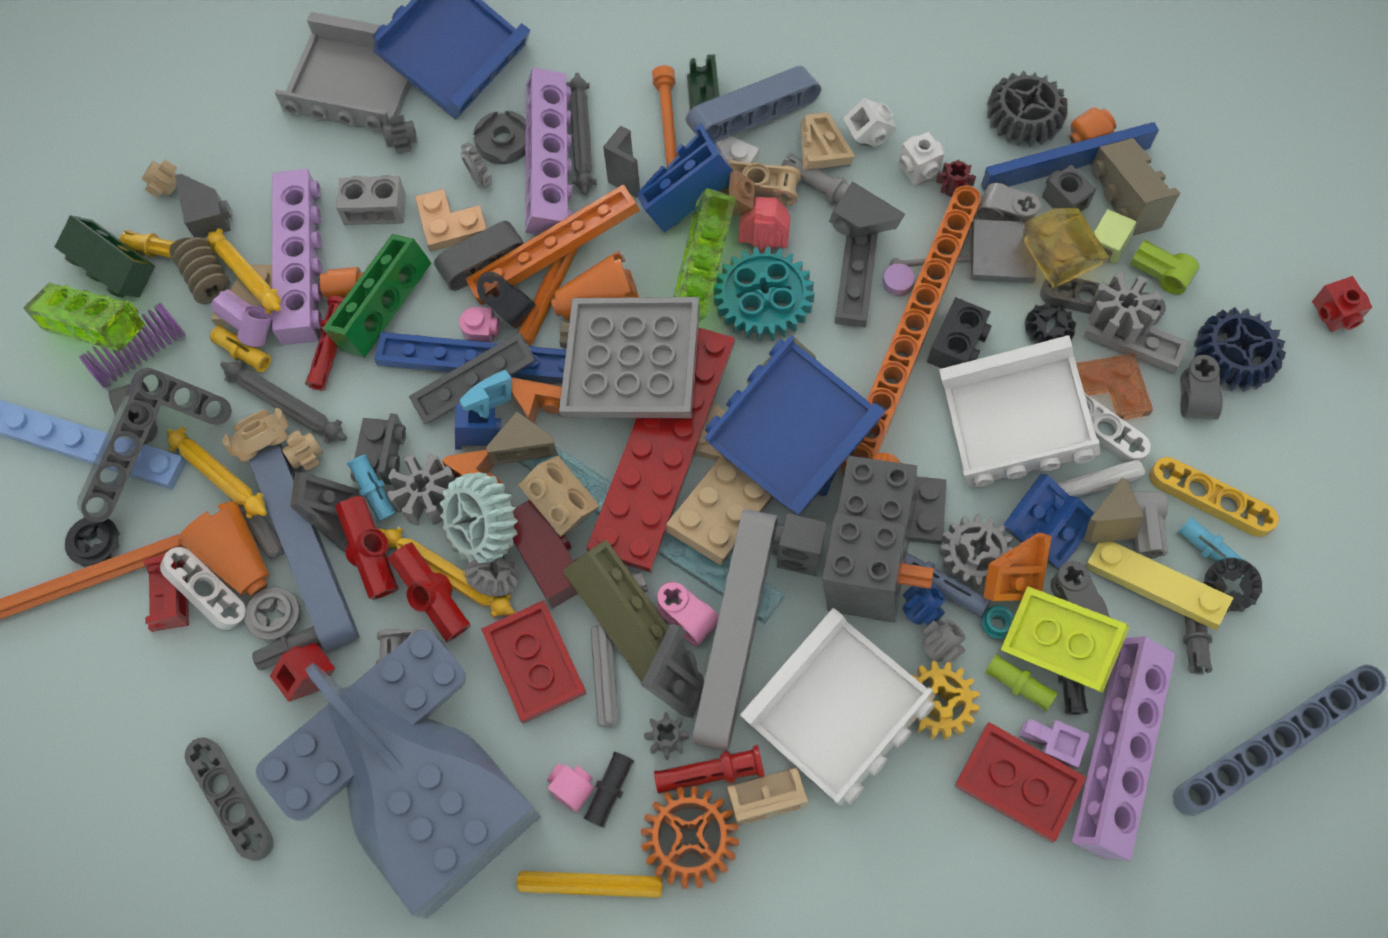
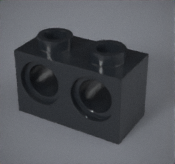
M955 297L930 349L927 363L942 369L976 360L980 353V350L975 349L978 341L985 343L992 325L987 323L991 311ZM964 323L969 324V325H971L973 328H967V327L963 326L962 324H964ZM950 349H958L961 353H954Z

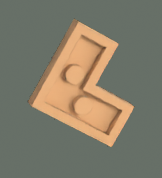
M444 189L415 196L430 252L457 245L487 229L480 205L451 213Z

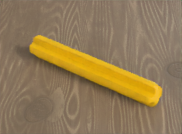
M520 871L517 876L516 886L518 891L527 893L659 898L662 895L663 881L661 877Z

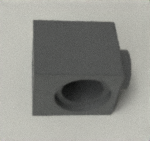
M1071 165L1063 171H1055L1048 177L1042 198L1066 222L1089 207L1096 189Z

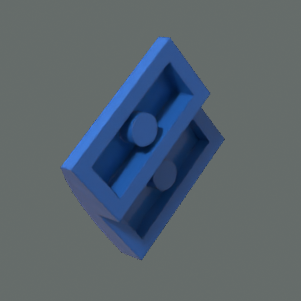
M1040 474L1003 525L1005 530L1020 543L1036 533L1051 535L1047 563L1059 570L1069 560L1084 539L1090 518L1094 512L1078 497L1067 494L1049 475Z

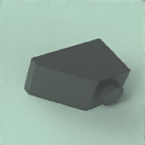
M183 174L175 175L184 224L194 238L208 237V232H215L217 228L222 229V233L231 231L228 218L233 216L228 201H222L217 191Z
M852 181L833 210L829 222L833 224L834 229L843 235L850 234L856 238L897 229L905 213Z

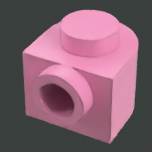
M472 307L465 310L460 316L459 325L465 340L493 343L494 336L499 335L500 319L495 317L492 308Z
M559 763L547 779L550 783L547 789L551 796L577 813L594 790V787L590 784L593 778L578 766H575L572 770L567 765L563 766Z

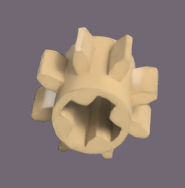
M165 159L161 164L152 161L141 178L147 183L144 190L156 198L162 193L169 197L177 186L175 171L178 167Z
M297 430L288 435L286 440L289 445L282 448V451L295 470L303 466L306 472L320 465L317 456L324 452L311 432L303 436Z

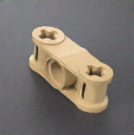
M727 159L734 171H738L754 181V199L756 197L777 198L784 206H792L797 202L796 187L802 176L797 168Z

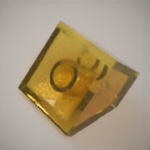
M1053 208L1025 222L1022 239L1052 288L1102 265L1110 259L1079 208Z

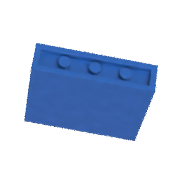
M411 0L405 7L401 5L397 8L392 16L393 20L387 26L382 24L373 35V52L456 120L527 44L531 30L523 23L517 28L513 27L482 0Z
M790 335L785 342L780 339L769 352L772 358L764 367L759 364L752 371L747 379L751 383L743 392L737 390L726 403L729 409L721 418L716 415L705 428L708 434L704 438L710 446L790 512L800 516L844 464L848 456L854 452L879 422L885 410L877 403L872 405L797 345L795 338Z

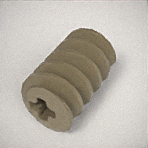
M182 238L170 245V256L174 259V263L188 285L190 292L193 294L195 301L200 304L211 303L221 291L228 288L230 284L229 278L225 275L223 267L220 266L218 258L215 257L213 249L210 248L209 242L205 238Z

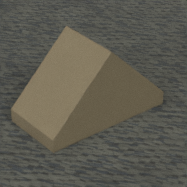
M518 412L511 417L487 445V453L492 465L558 456L553 436Z
M1121 478L1092 515L1084 541L1098 543L1137 538L1144 516L1128 480Z

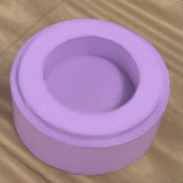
M898 263L889 266L883 276L885 290L896 296L909 293L913 288L915 280L914 272L905 264Z

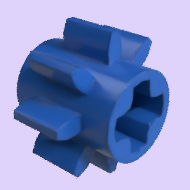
M931 585V589L911 586L902 595L907 600L903 605V612L909 620L917 625H921L924 622L928 626L933 620L936 622L945 614V611L940 608L945 603V598L934 585Z

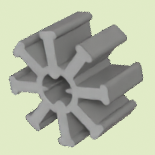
M1116 273L1109 286L1105 282H1101L1090 303V306H1094L1088 319L1091 326H1094L1096 323L1109 321L1101 334L1103 339L1111 341L1117 329L1121 328L1125 339L1123 343L1132 344L1141 331L1143 335H1147L1160 314L1159 311L1154 310L1161 297L1158 291H1154L1152 294L1140 295L1148 282L1146 278L1140 275L1137 276L1131 289H1128L1124 279L1125 273Z
M431 453L427 454L428 460L423 470H421L415 455L411 454L404 458L411 472L410 476L398 473L395 469H392L388 476L396 490L393 492L388 491L390 501L397 512H403L409 523L414 525L420 524L419 518L424 508H427L425 512L433 525L443 521L435 505L437 502L440 503L445 500L443 491L449 489V482L455 480L450 467L446 466L444 469L438 456ZM425 487L426 490L424 492H421V489Z

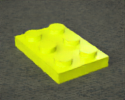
M1027 586L1001 651L1103 693L1130 626Z

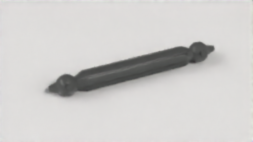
M577 72L574 78L567 82V86H570L572 91L570 105L574 167L578 174L576 178H572V184H576L583 195H587L592 185H596L597 182L590 175L592 171L588 101L587 95L584 92L590 88V83H586Z
M239 359L236 362L220 363L226 376L224 379L226 382L230 383L231 380H237L242 388L273 407L281 409L283 413L314 432H323L325 437L323 441L328 444L330 441H346L347 437L341 427L342 421L337 419L335 422H329L324 414L253 371L243 370L242 364L244 362Z

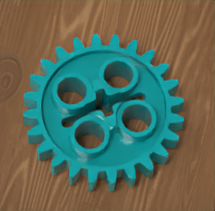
M769 246L766 247L764 253H760L758 248L754 247L753 255H749L745 250H742L740 260L735 256H731V266L723 264L722 273H717L716 275L717 284H714V306H718V316H725V326L734 323L735 334L744 329L746 339L752 333H757L758 341L762 340L764 334H768L770 340L774 341L776 332H779L785 338L787 336V328L796 332L798 322L805 323L806 313H811L815 292H812L814 281L809 280L810 271H802V261L793 264L794 255L792 253L786 258L782 257V249H779L775 255L771 254ZM779 276L781 279H772L771 277ZM741 281H750V282H752V283L743 284V283H740V282H741ZM777 303H786L787 306H778ZM748 307H754V308H756L757 310H755V311H748V310H746V308H748Z

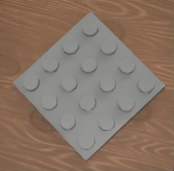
M699 297L573 298L559 407L561 417L692 418L700 315Z

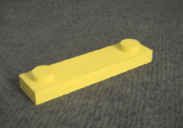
M1112 541L1098 542L1086 565L1087 570L1215 631L1219 628L1233 600V597Z

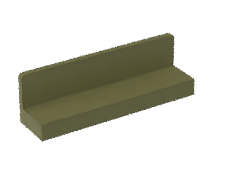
M605 540L565 568L563 572L642 682L669 627L609 542Z

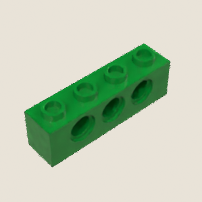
M391 234L323 327V330L342 352L365 358L380 337V333L389 325L392 318L431 265V261L415 239Z

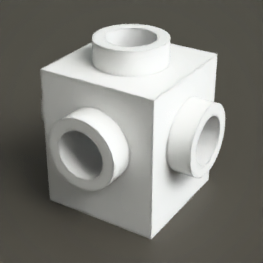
M863 98L843 118L851 131V135L858 143H864L873 147L884 143L897 128L891 118L893 113L884 103L879 104Z
M929 131L919 136H912L902 144L898 165L913 186L938 175L944 157L943 146L939 141H935Z

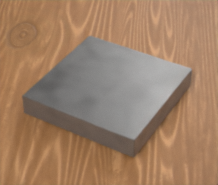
M974 219L972 223L971 280L1034 283L1036 278V222Z

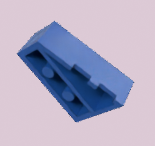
M701 123L694 129L697 134L686 146L680 144L675 150L678 155L668 167L661 166L637 193L645 212L664 233L679 224L682 219L694 210L703 206L707 200L719 191L729 186L730 173L734 170L718 144Z

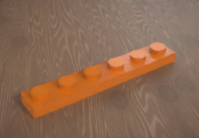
M623 184L465 279L480 305H483L485 302L482 301L477 292V281L483 273L495 272L512 286H515L640 210ZM487 281L484 283L486 294L491 291L495 294L498 292L496 281L492 284Z

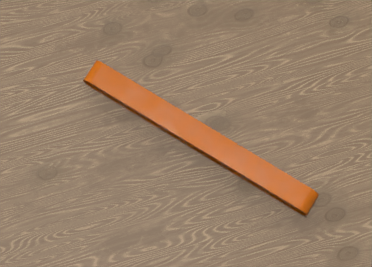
M960 186L953 193L867 398V401L872 405L877 403L887 408L883 417L870 431L876 435V438L870 439L865 437L850 456L870 459L871 456L879 453L975 219L981 196L980 192L972 186ZM930 277H936V278H938L939 280H934V279H931ZM919 302H926L929 305H922ZM908 327H915L919 331H912ZM902 352L909 357H900L897 353ZM891 378L898 383L890 384L885 379ZM847 460L842 465L843 475H845Z

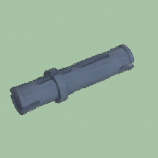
M907 552L905 564L929 568L935 567L934 563L930 561L925 563ZM934 568L932 585L937 587L945 598L981 618L991 600L983 598V595Z

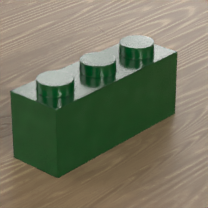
M70 215L55 245V248L65 255L64 259L82 267L86 270V276L95 281L102 282L107 286L106 290L119 298H125V296L140 297L155 268L154 264L91 219Z

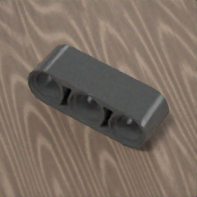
M501 221L440 253L434 261V266L450 290H460L468 286L465 278L521 246L524 242L509 221Z

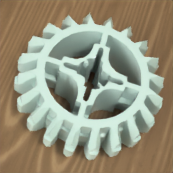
M480 472L464 474L449 482V489L443 491L445 500L440 502L443 513L439 516L444 521V526L441 529L446 530V541L452 542V551L459 552L461 560L467 559L469 563L472 560H476L479 564L493 562L495 559L508 554V548L514 546L512 538L517 535L514 524L518 520L513 516V510L516 507L510 504L511 494L504 493L505 485L497 483L496 476H488L487 473Z

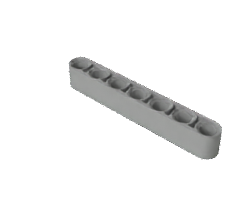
M747 509L742 511L694 726L693 744L724 751L729 750L774 544L778 515Z

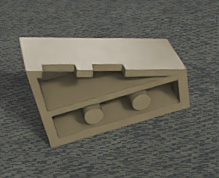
M1131 138L1099 147L1092 162V171L1094 176L1099 178L1104 188V196L1108 202H1111L1115 212L1137 221L1133 232L1134 236L1162 228L1180 192L1176 187L1168 188L1163 182L1166 178L1162 171L1155 172L1149 165L1151 158L1135 139Z

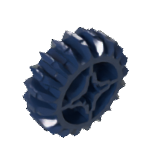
M1236 307L1230 309L1228 313L1222 309L1216 316L1212 315L1209 317L1204 326L1202 325L1198 330L1193 346L1197 349L1194 358L1198 355L1211 356L1219 364L1220 385H1223L1224 382L1228 383L1230 391L1236 389L1239 385L1242 391L1245 392L1251 386L1254 389L1260 388L1264 383L1270 382L1275 377V373L1279 372L1286 354L1282 350L1285 341L1278 339L1280 330H1272L1270 328L1272 320L1266 322L1261 320V312L1252 316L1248 308L1243 310L1241 314ZM1227 333V339L1223 342H1217L1218 335ZM1255 357H1261V364L1252 366L1251 361Z

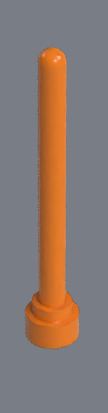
M661 65L653 69L652 82L660 94L666 167H668L677 156L675 152L677 148L671 90L676 80L674 69L667 65Z

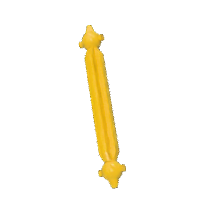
M217 228L215 232H208L207 241L211 249H213L214 253H218V256L258 301H261L262 306L265 308V313L271 314L272 311H280L281 298L277 294L278 290L270 289V286L234 246L226 240L222 234V229Z
M181 426L179 430L168 429L166 431L168 435L167 441L170 445L169 450L175 452L176 449H179L180 454L234 502L244 506L247 518L252 519L253 515L266 516L265 502L262 499L264 495L258 492L257 495L253 496L252 490L196 441L188 439L185 433L186 428Z
M397 527V529L388 530L379 528L388 539V548H396L398 550L403 545L412 542L434 573L444 574L449 579L453 589L477 604L490 606L492 611L490 613L491 617L510 616L516 613L511 607L509 601L511 596L509 594L489 596L476 591L466 581L463 570L413 539L402 538V528Z

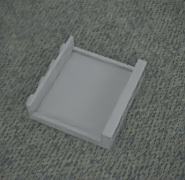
M310 12L307 22L312 34L287 90L275 91L282 110L291 115L299 114L321 121L330 120L340 122L346 126L355 125L372 131H383V125L390 124L389 118L399 115L411 83L373 52V35L381 25Z

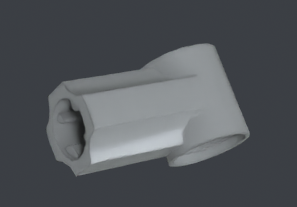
M1133 491L1144 516L1137 538L1134 539L1135 551L1149 559L1165 556L1168 553L1164 523L1168 509L1166 495L1163 491Z

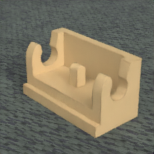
M795 767L762 778L726 786L735 822L738 826L806 808L808 803L799 771Z

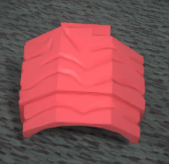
M756 197L753 201V209L740 214L738 243L746 242L753 244V249L757 247L760 253H764L767 246L770 247L771 254L773 247L788 248L790 229L788 209L777 198Z

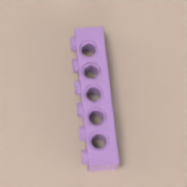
M532 67L526 83L525 233L539 235L572 215V209H568L572 185L567 183V177L570 175L572 165L571 159L567 158V152H569L571 146V134H567V128L571 121V110H567L571 87L567 86L566 73Z
M309 169L272 173V289L278 290L277 294L281 298V310L272 311V331L281 345L319 341L320 322L323 320L321 311L318 310V302L323 300L320 284L318 283V275L322 273L318 249L322 248L320 233L317 231V224H321V212L317 205V199L321 198V189L318 180H313Z
M1146 636L1125 638L1112 669L1072 840L1073 844L1104 859L1131 861L1176 654Z

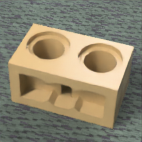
M559 456L538 464L518 484L560 537L579 527L600 507Z

